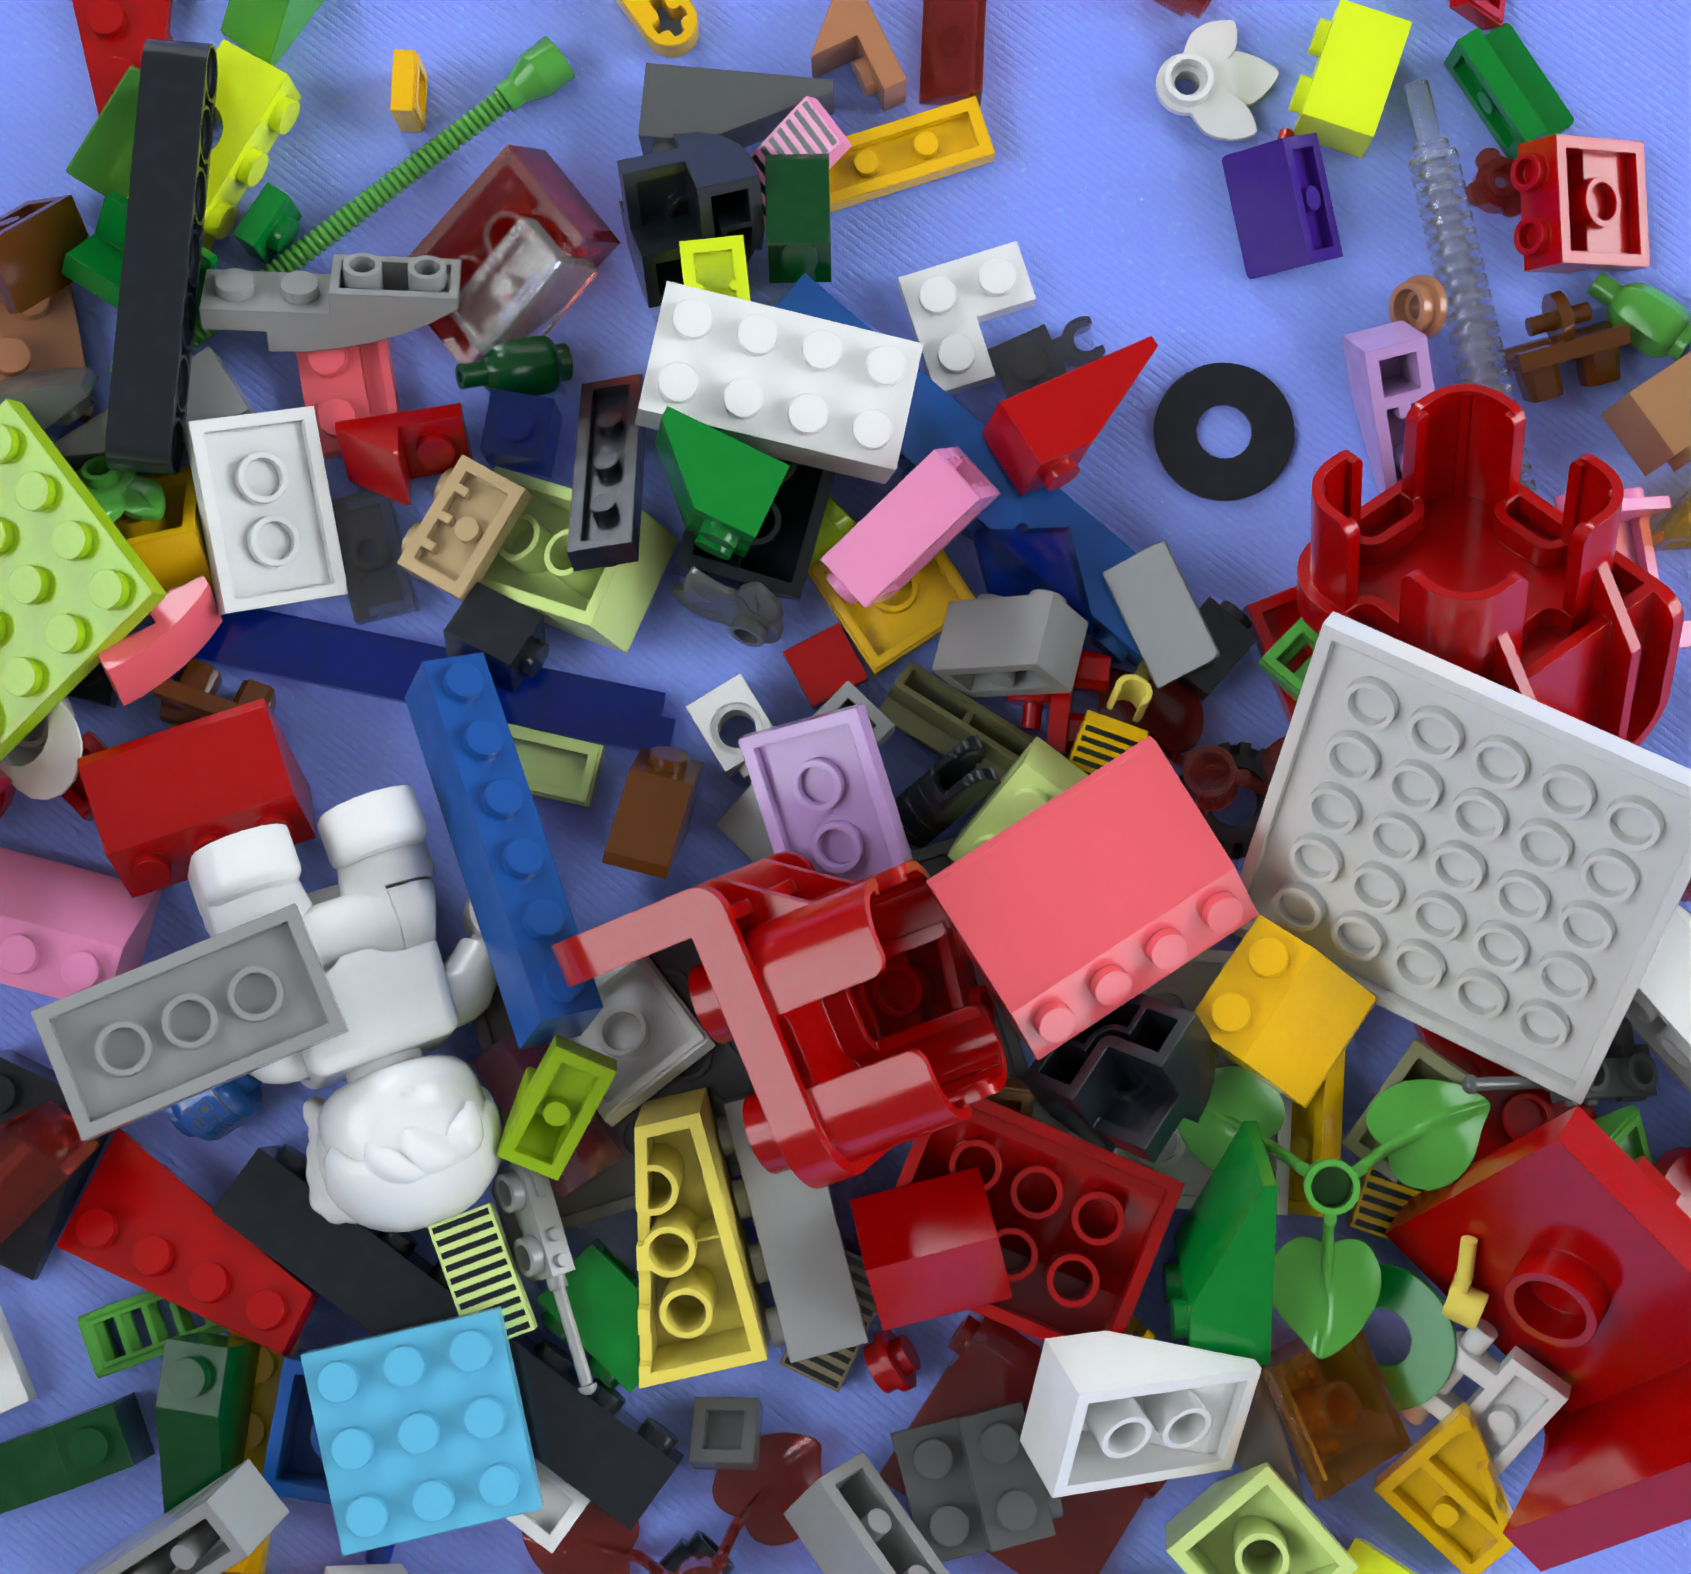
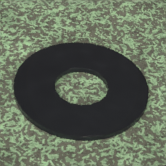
M1212 363L1185 373L1166 391L1155 415L1153 428L1154 445L1163 468L1183 489L1207 500L1236 501L1261 492L1282 472L1293 448L1294 421L1284 395L1265 375L1240 364ZM1226 405L1238 409L1245 415L1250 424L1251 438L1249 445L1242 453L1233 458L1221 459L1211 456L1202 448L1197 439L1196 428L1199 418L1205 411L1215 406Z

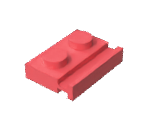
M389 338L339 349L296 352L305 407L314 406L324 460L342 457L335 431L336 421L401 412Z

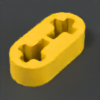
M615 0L648 46L658 55L666 58L680 57L687 54L696 45L699 37V23L697 12L690 0ZM662 7L673 21L683 17L681 20V34L674 36L669 30L659 34L661 26L658 13L656 12L658 8Z

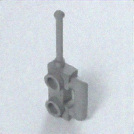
M515 1163L499 1167L497 1170L498 1176L492 1186V1193L517 1269L525 1277H528L529 1282L546 1279L549 1291H553L580 1383L578 1390L583 1395H591L597 1388V1382H593L566 1290L568 1282L565 1273L576 1269L549 1177Z

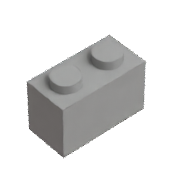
M1037 589L1029 592V595L1011 597L981 594L974 600L950 601L932 671L969 698L1072 693L1089 622L1067 605V601L1063 596L1049 590Z

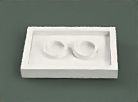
M314 406L188 421L183 424L219 615L349 594Z

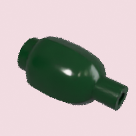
M547 336L515 338L493 345L484 353L480 361L457 364L455 374L457 384L461 390L484 386L488 392L499 398H528L552 393L558 389L562 381L571 380L573 376V359L567 344H554L553 340Z

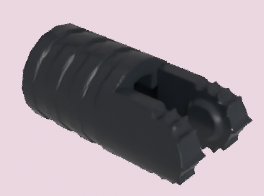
M977 734L962 740L927 770L924 775L919 777L911 786L895 798L909 844L917 848L927 846L1001 783L993 767H979V769L973 770L977 763H981V760L986 758L985 754H987Z

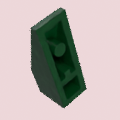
M205 1332L165 1339L156 1400L164 1514L243 1463L260 1344L250 1339Z
M135 1392L0 1442V1514L133 1467L154 1455L155 1451Z

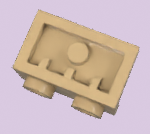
M462 454L455 467L446 470L438 480L434 490V502L422 522L415 523L406 533L401 545L402 555L397 564L417 580L425 584L428 582L463 602L477 582L480 583L532 495L520 485Z

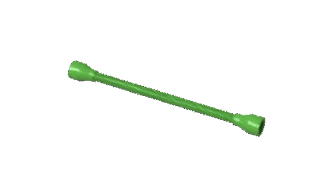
M544 36L520 55L508 76L494 87L493 96L488 95L486 97L487 101L481 100L480 106L476 104L473 107L474 111L469 109L467 111L468 115L463 114L461 116L462 120L456 119L455 125L450 124L448 126L449 130L443 129L442 134L438 133L436 135V139L431 138L429 140L430 144L425 143L423 145L424 149L418 148L417 154L413 152L410 155L411 158L406 157L404 159L405 163H398L399 168L393 167L392 173H385L386 178L381 176L379 183L375 181L373 182V187L368 186L366 188L367 192H360L361 197L355 196L354 202L348 201V206L343 205L341 212L336 210L335 216L330 215L328 217L329 221L323 220L322 226L318 224L315 227L316 231L310 230V235L305 234L303 241L298 239L296 241L297 245H290L291 250L285 249L284 255L280 253L277 256L278 260L273 258L271 265L267 263L265 264V270L260 268L258 271L292 272L296 269L300 271L302 264L304 266L308 265V260L313 261L315 259L314 255H321L320 250L326 251L328 249L327 245L333 246L334 240L338 242L340 240L339 236L345 237L346 231L351 232L353 230L352 226L358 227L359 221L363 223L366 220L365 216L370 218L372 216L371 212H378L377 207L383 208L384 202L389 203L391 201L390 197L394 199L397 197V192L399 194L403 193V187L408 189L410 187L409 183H416L415 178L421 179L422 173L426 175L429 172L428 168L433 170L435 168L434 164H441V159L446 160L448 158L447 154L451 156L454 153L453 149L458 151L460 145H466V140L471 141L473 139L472 135H479V130L483 132L485 125L487 127L491 126V120L496 122L498 120L497 116H504V111L509 112L511 110L514 112L525 103L549 97L575 78L574 71L557 46L547 36ZM197 316L195 319L193 347L199 348V342L205 343L207 341L206 337L212 338L213 332L218 333L220 330L202 329L201 319ZM111 365V366L108 367V368H109L110 372L112 373V365Z

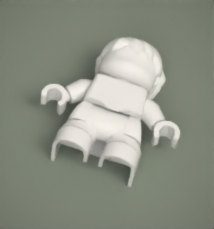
M400 785L354 797L336 805L320 817L317 828L329 862L337 870L338 885L306 893L299 881L302 869L289 829L286 824L277 823L242 830L205 845L191 856L187 875L199 913L203 918L206 931L211 937L295 903L298 906L349 1032L249 1074L265 1084H288L301 1081L304 1086L314 1090L347 1080L348 1084L337 1089L327 1100L315 1096L303 1104V1117L309 1127V1143L306 1150V1178L310 1188V1205L314 1211L322 1215L329 1223L337 1225L359 1223L370 1229L396 1233L419 1230L461 1214L484 1194L495 1176L499 1165L506 1161L497 1157V1148L504 1131L500 1112L494 1103L491 1093L480 1085L479 1079L470 1064L456 1056L443 1054L423 1056L424 1053L441 1047L456 1028L475 1020L489 1008L497 980L470 897L465 903L462 915L464 929L469 938L461 939L443 964L438 944L435 941L436 895L432 880L434 863L424 840L427 834V826L413 786ZM416 878L415 881H408V879Z

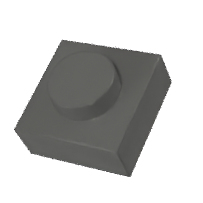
M694 1397L688 1460L694 1469L758 1470L763 1404L759 1398Z

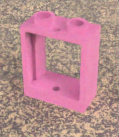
M958 446L934 449L820 559L831 571L827 575L828 582L844 600L852 605L859 601L866 608L892 598L1001 493Z

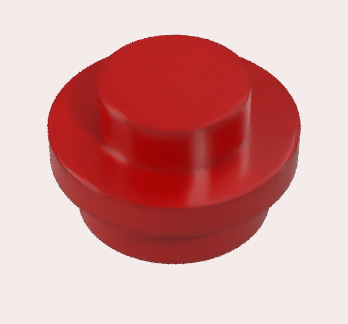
M882 1329L875 1333L874 1342L864 1347L863 1354L868 1370L876 1384L887 1394L897 1389L907 1392L915 1388L917 1385L916 1371L921 1369V1363L911 1341L904 1334L896 1336L891 1330L883 1331Z

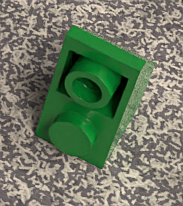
M597 1238L573 1261L576 1270L565 1273L568 1282L566 1290L583 1348L591 1355L587 1360L590 1370L609 1388L614 1390L621 1384L631 1393L639 1384V1280ZM547 1288L536 1300L545 1309L540 1318L553 1334L563 1342L568 1343L553 1291H549V1288Z

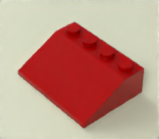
M986 1098L969 1104L973 1113L969 1119L914 1139L894 1188L977 1166L980 1169L1013 1298L969 1310L1041 1341H1045V1338L1105 1330L1125 1333L1185 1185L1184 1182Z

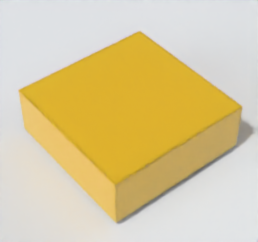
M393 50L390 111L400 131L407 133H423V129H426L428 74L419 54L415 50Z

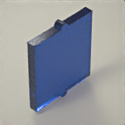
M1019 523L1014 529L977 530L972 535L987 594H995L1002 597L1029 595V592L1037 589L1058 593L1066 599L1067 605L1089 622L1086 635L1092 633L1095 626L1070 527L1029 528L1027 524Z

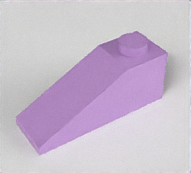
M1403 320L1342 335L1351 397L1379 494L1402 480L1405 420L1408 411L1418 400L1435 391L1427 336Z

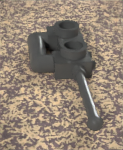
M1625 1016L1583 1101L1585 1107L1598 1106L1597 1101L1637 1102L1657 1095L1655 1086L1658 1081L1657 1066L1650 1057L1648 1044H1635L1631 1022ZM1470 1074L1465 1076L1461 1082L1464 1092L1471 1095L1477 1091L1543 1088L1545 1091L1550 1092L1552 1103H1564L1565 1108H1573L1578 1105V1103L1523 1076L1476 1078Z

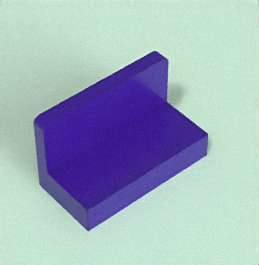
M1317 133L1281 138L1225 155L1222 158L1245 271L1249 279L1343 257Z

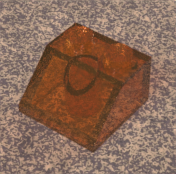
M1362 1330L1345 1347L1327 1358L1320 1359L1316 1357L1304 1341L1297 1337L1270 1353V1365H1262L1261 1373L1316 1500L1327 1499L1412 1445Z

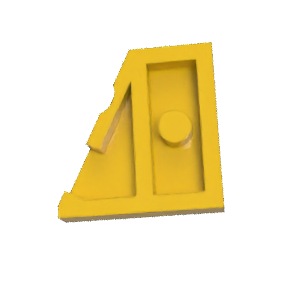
M1464 1401L1376 1477L1373 1490L1463 1574H1481L1515 1546L1503 1534L1513 1514L1473 1411Z

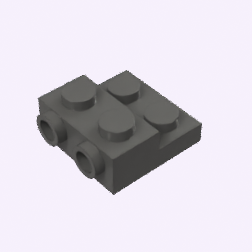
M1015 1400L890 1433L911 1520L941 1563L987 1550L995 1552L1056 1535L1052 1520L1063 1517L1060 1497H1051L1020 1442L1026 1417L1023 1404L1020 1401Z

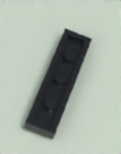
M642 374L581 384L567 554L574 572L600 567H613L619 564L638 562L646 427L635 425V420L644 384Z

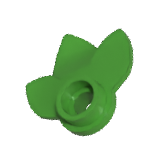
M106 455L89 459L76 472L113 523L122 514L144 521H158L162 519L166 508V499L163 488L158 481L139 476L136 472L109 470Z

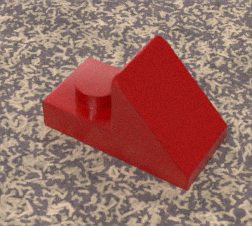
M461 403L335 422V431L349 481L403 505L411 504V478L443 474L449 468L455 467L462 454L473 460Z

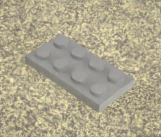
M295 903L31 1011L81 1140L86 1142L349 1032L298 906Z

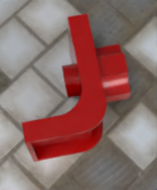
M1578 1105L1469 1165L1462 1176L1452 1184L1440 1189L1424 1190L1415 1195L1402 1207L1385 1232V1235L1446 1297L1448 1296L1454 1275L1457 1272L1461 1237L1464 1235L1476 1237L1478 1244L1474 1277L1470 1286L1489 1294L1481 1319L1491 1323L1498 1332V1337L1493 1344L1505 1356L1515 1346L1519 1347L1572 1386L1567 1402L1544 1426V1449L1540 1463L1503 1531V1534L1541 1572L1691 1519V1218L1676 1204L1681 1193L1643 1155L1632 1160Z

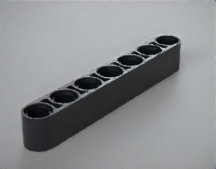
M148 38L143 47L105 437V455L109 470L178 475L182 464L185 438L183 424L186 423L218 80L217 53L215 46L209 43Z

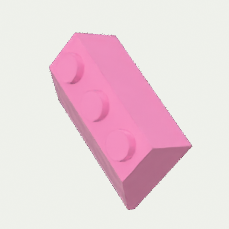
M0 847V983L62 999L140 967L162 889L132 898L122 880L118 877Z

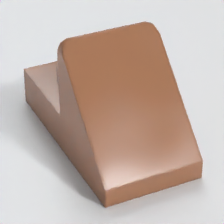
M832 0L812 51V77H819L851 62L853 73L861 91L866 97L875 94L883 112L905 103L907 79L868 0Z

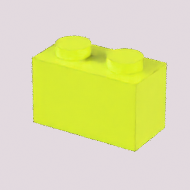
M1347 0L1339 1L1331 20L1320 17L1307 52L1309 55L1318 57L1312 76L1300 74L1288 107V111L1298 114L1293 129L1295 136L1317 133L1319 145L1362 159L1374 138L1412 22Z

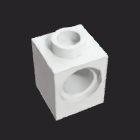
M740 673L685 707L727 777L731 778L740 772L744 780H746L750 776L741 748H733L724 744L720 739L721 728L728 719L735 716H743L750 719L755 724L756 731L773 726Z

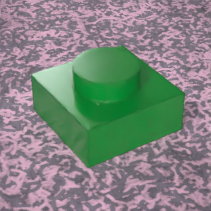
M267 182L232 234L249 255L264 264H270L277 253H284V250L289 249L290 245L295 241L299 232V220L302 214L289 195Z

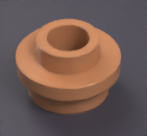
M1430 275L1412 276L1394 289L1389 301V315L1392 322L1403 320L1425 334L1427 338H1430L1441 330L1446 320L1448 309L1447 297L1443 286L1436 278Z

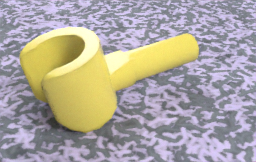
M1141 660L1134 674H1126L1116 681L1106 706L1112 711L1116 701L1126 700L1131 702L1137 710L1132 719L1134 722H1139L1143 718L1153 694L1152 687L1148 683L1150 675L1143 660Z
M1464 1235L1460 1240L1457 1272L1450 1285L1442 1313L1447 1319L1474 1330L1484 1311L1489 1294L1470 1286L1474 1277L1478 1240L1474 1236Z

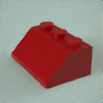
M265 698L77 759V767L106 856L132 898L188 880L190 859L197 850L211 842L242 830L277 823L287 825L294 845L317 838L310 786Z

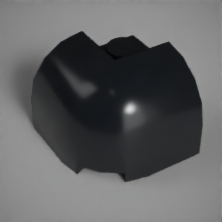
M701 132L673 134L674 149L617 161L623 200L619 201L623 226L634 270L649 308L661 306L667 281L684 285L679 241L743 235L747 263L755 250H762L765 227L760 177L749 153L738 142L722 135Z
M1140 993L1040 1060L1035 1058L1022 1080L1036 1100L1052 1117L1083 1140L1111 1152L1115 1148H1119L1155 1163L1183 1118L1198 1123L1210 1098L1215 1078L1216 1052L1211 1037L1197 1013Z

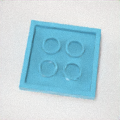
M501 1306L306 1351L300 1355L342 1556L541 1510L544 1506Z

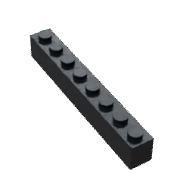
M284 1144L281 1149L276 1146L259 1147L211 1211L373 1335L459 1316L440 1261L438 1260L435 1266H433L417 1254L414 1250L419 1243L408 1232H383L367 1228L359 1223L337 1225L329 1223L322 1215L311 1208L309 1201L310 1188L306 1178L307 1156L288 1144ZM525 1334L508 1339L534 1458L631 1531L684 1457L681 1452L674 1448L679 1441L678 1438L656 1420L647 1417L642 1424L622 1409L626 1399L617 1390L606 1386L599 1378L593 1379V1382H597V1388L591 1395L580 1393L578 1387H580L578 1376L570 1369L573 1359L553 1342L542 1338L539 1344H536Z

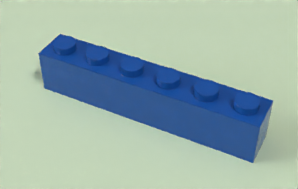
M484 653L422 661L404 698L518 1048L522 1050L551 1043L555 1034L566 1039L581 1036L604 1007L594 978L568 988L552 950V945L579 933Z

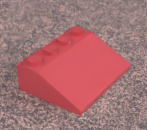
M1148 736L925 881L1005 1019L1037 1060L1057 1049L1259 916L1234 864L1160 746L1151 736Z

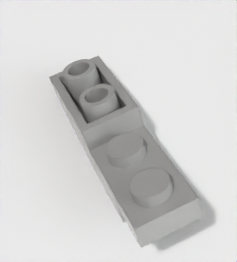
M355 253L352 255L333 254L331 274H314L307 271H247L241 268L225 270L207 269L199 307L202 329L267 332L269 352L317 351L373 343L423 327L457 310L460 294L461 259H443L429 255L395 257Z

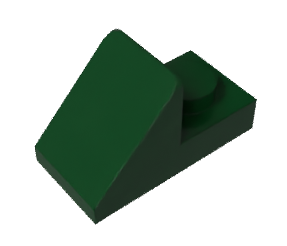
M829 153L765 155L766 243L768 244L769 283H796L804 273L815 282H832Z

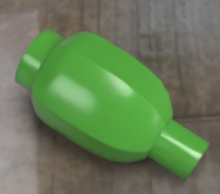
M1603 272L1587 291V294L1607 306V319L1612 327L1628 324L1632 342L1630 344L1644 354L1653 358L1668 355L1677 361L1690 347V311L1667 293L1646 283L1634 282L1622 286Z

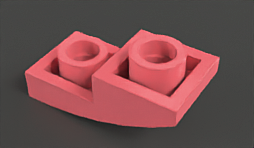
M204 576L183 586H177L166 592L168 595L148 614L152 625L137 633L128 634L123 640L98 654L109 682L124 707L146 695L184 667L203 648L223 620L218 613L214 596Z

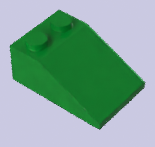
M1257 1121L1242 1122L1175 1235L1174 1262L1163 1263L1162 1290L1164 1303H1170L1172 1339H1183L1184 1346L1255 1359L1259 1365H1270L1278 1185Z

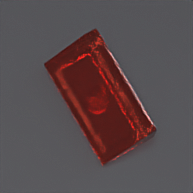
M923 0L919 104L947 105L976 96L980 107L983 87L986 0Z

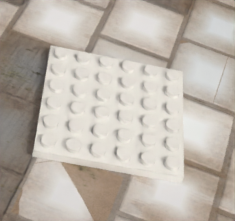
M1333 611L1322 624L1240 878L1258 914L1318 950L1377 997L1375 1004L1581 1105L1691 879V769ZM1257 917L1232 934L1243 939Z

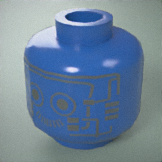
M247 1074L165 1109V1112L174 1127L183 1135L188 1137L196 1136L206 1141L219 1140L253 1118L260 1110L263 1095L260 1085L263 1082Z

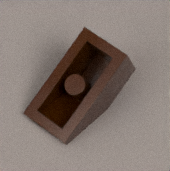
M655 746L651 749L642 747L630 767L602 863L666 879L690 829L704 762L689 759L686 752L670 746Z

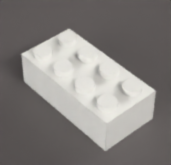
M667 281L635 425L658 430L662 415L666 407L669 406L773 458L886 484L897 469L924 344Z

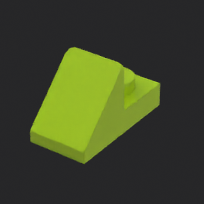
M555 1034L538 1068L528 1067L523 1074L497 1148V1157L558 1181L617 1073V1060Z

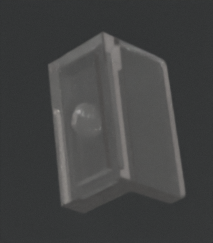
M522 216L460 291L458 309L450 313V315L478 351L486 355L490 349L505 341L531 336H546L594 280L599 270L590 260L566 256L537 219Z

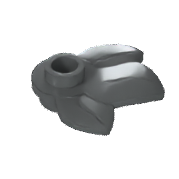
M691 567L686 575L684 585L674 584L672 588V594L685 608L705 619L727 625L730 635L745 645L761 647L764 643H776L783 633L784 628L781 619L784 612L782 604L766 586L758 581L749 582L739 586L738 589H734L715 581L696 567Z

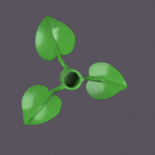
M1224 1066L1215 1068V1078L1210 1098L1198 1123L1183 1118L1177 1129L1194 1157L1206 1168L1214 1171L1242 1122L1257 1121L1266 1151L1303 1176V1191L1308 1202L1318 1212L1323 1213L1322 1240L1320 1241L1309 1236H1299L1286 1242L1277 1251L1274 1262L1273 1305L1279 1316L1304 1341L1316 1357L1324 1359L1345 1347L1362 1330L1376 1306L1381 1289V1271L1371 1247L1365 1242L1353 1238L1334 1242L1337 1215L1344 1214L1352 1209L1359 1199V1178L1365 1175L1380 1160L1387 1157L1392 1174L1396 1179L1409 1187L1434 1190L1452 1184L1468 1169L1476 1154L1482 1128L1490 1111V1103L1477 1092L1473 1095L1467 1094L1461 1085L1442 1080L1415 1079L1394 1084L1383 1090L1373 1100L1366 1112L1365 1121L1368 1131L1381 1146L1372 1150L1352 1166L1332 1157L1319 1159L1309 1165L1270 1139L1281 1129L1284 1123L1285 1107L1280 1092L1240 1066Z

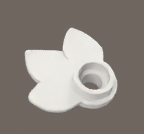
M1218 20L1197 27L1190 34L1183 53L1170 57L1162 64L1156 77L1155 91L1158 100L1164 108L1176 115L1191 116L1197 127L1206 136L1229 142L1243 141L1255 136L1257 132L1254 117L1248 107L1254 105L1267 94L1275 83L1279 72L1277 68L1259 57L1235 51L1237 28L1234 20ZM1180 79H1188L1196 86V92L1184 95L1176 89L1175 82Z

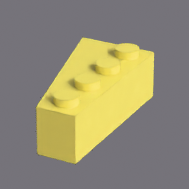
M707 1088L645 1101L641 1106L634 1127L635 1195L638 1228L636 1258L639 1280V1389L765 1361L768 1358L771 1337L765 1314V1301L760 1283H757L754 1274L747 1235L736 1205L732 1180L720 1143Z

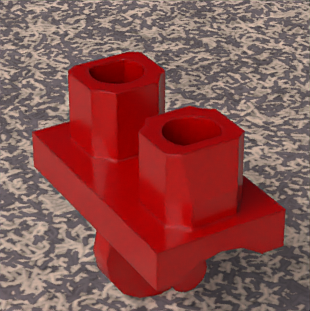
M1082 650L1072 693L1006 696L1007 703L1023 706L1021 728L1040 730L1042 709H1050L1046 743L1065 758H1068V753L1071 751L1085 716L1082 713H1073L1075 691L1109 694L1112 658L1093 651Z

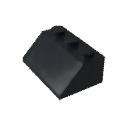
M778 459L790 466L745 558L732 553L729 560L714 556L695 545L694 541L697 535L684 529L672 574L686 578L689 569L696 567L710 578L730 588L738 589L743 584L758 581L766 586L777 598L799 601L836 472Z

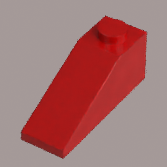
M1152 336L999 402L981 436L1021 496L1045 486L1047 491L1057 490L1078 475L1080 472L1079 462L1157 349L1158 344Z

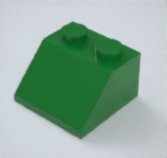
M667 406L660 421L655 446L685 529L697 535L694 541L695 545L714 556L729 560L732 553L745 558L790 465Z

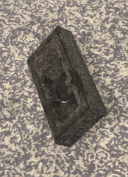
M371 490L331 500L346 576V587L354 621L358 625L420 610L412 576L397 564L402 555L401 545L403 538L394 501Z

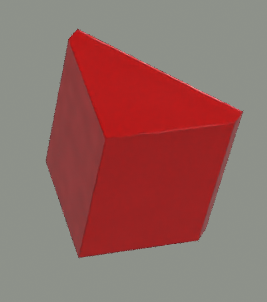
M979 1166L850 1199L865 1272L883 1331L1013 1298Z

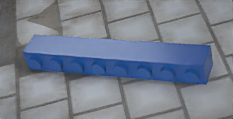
M806 273L799 278L775 305L776 308L873 331ZM918 369L898 460V466L904 470L900 475L901 480L934 449L958 446L1001 493L961 533L973 541H977L982 536L1000 552L995 557L998 563L1019 581L1025 582L1030 577L1044 590H1049L1063 596L1067 601L1066 604L1089 622L1088 627L1096 633L1092 641L1106 656H1110L1118 664L1127 659L1136 667L1142 658L1101 574L1137 553L1060 488L1054 491H1047L1045 486L1021 496L981 436L985 425Z

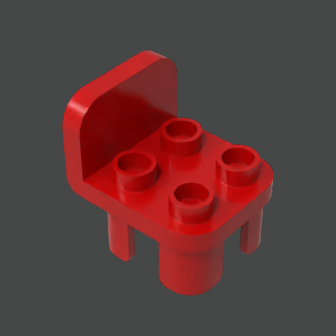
M1456 384L1439 388L1418 400L1410 408L1405 420L1402 480L1363 506H1361L1363 462L1359 457L1349 450H1343L1319 467L1312 480L1311 541L1303 549L1298 560L1296 590L1297 606L1300 615L1317 634L1320 633L1324 621L1334 611L1637 746L1649 735L1660 719L1670 696L1684 622V612L1679 599L1667 585L1616 550L1624 488L1619 475L1612 467L1590 453H1586L1572 462L1569 466L1564 512L1562 513L1520 483L1526 428L1524 411L1519 404L1505 394L1476 384Z
M781 851L551 946L569 988L692 938L702 962L693 966L689 973V992L695 1013L704 1030L714 1041L719 1044L735 1042L755 1090V1093L746 1096L742 1108L743 1123L749 1144L758 1161L768 1172L779 1174L791 1169L804 1184L813 1189H821L863 1173L892 1147L969 1119L973 1115L969 1104L999 1092L1007 1081V1064L999 1033L989 1010L981 1004L972 1003L885 1037L882 1033L862 982L881 974L886 968L887 958L936 940L945 935L951 926L925 882L931 876L915 860H909L855 882L816 872L810 860L804 855L795 851Z

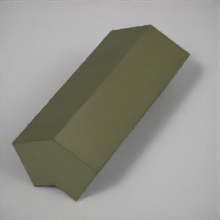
M909 661L894 682L879 708L895 725L896 730L941 758L966 737L977 734L987 754H985L986 758H983L981 763H977L973 770H977L979 767H993L1000 780L1034 740L1029 734L912 661Z

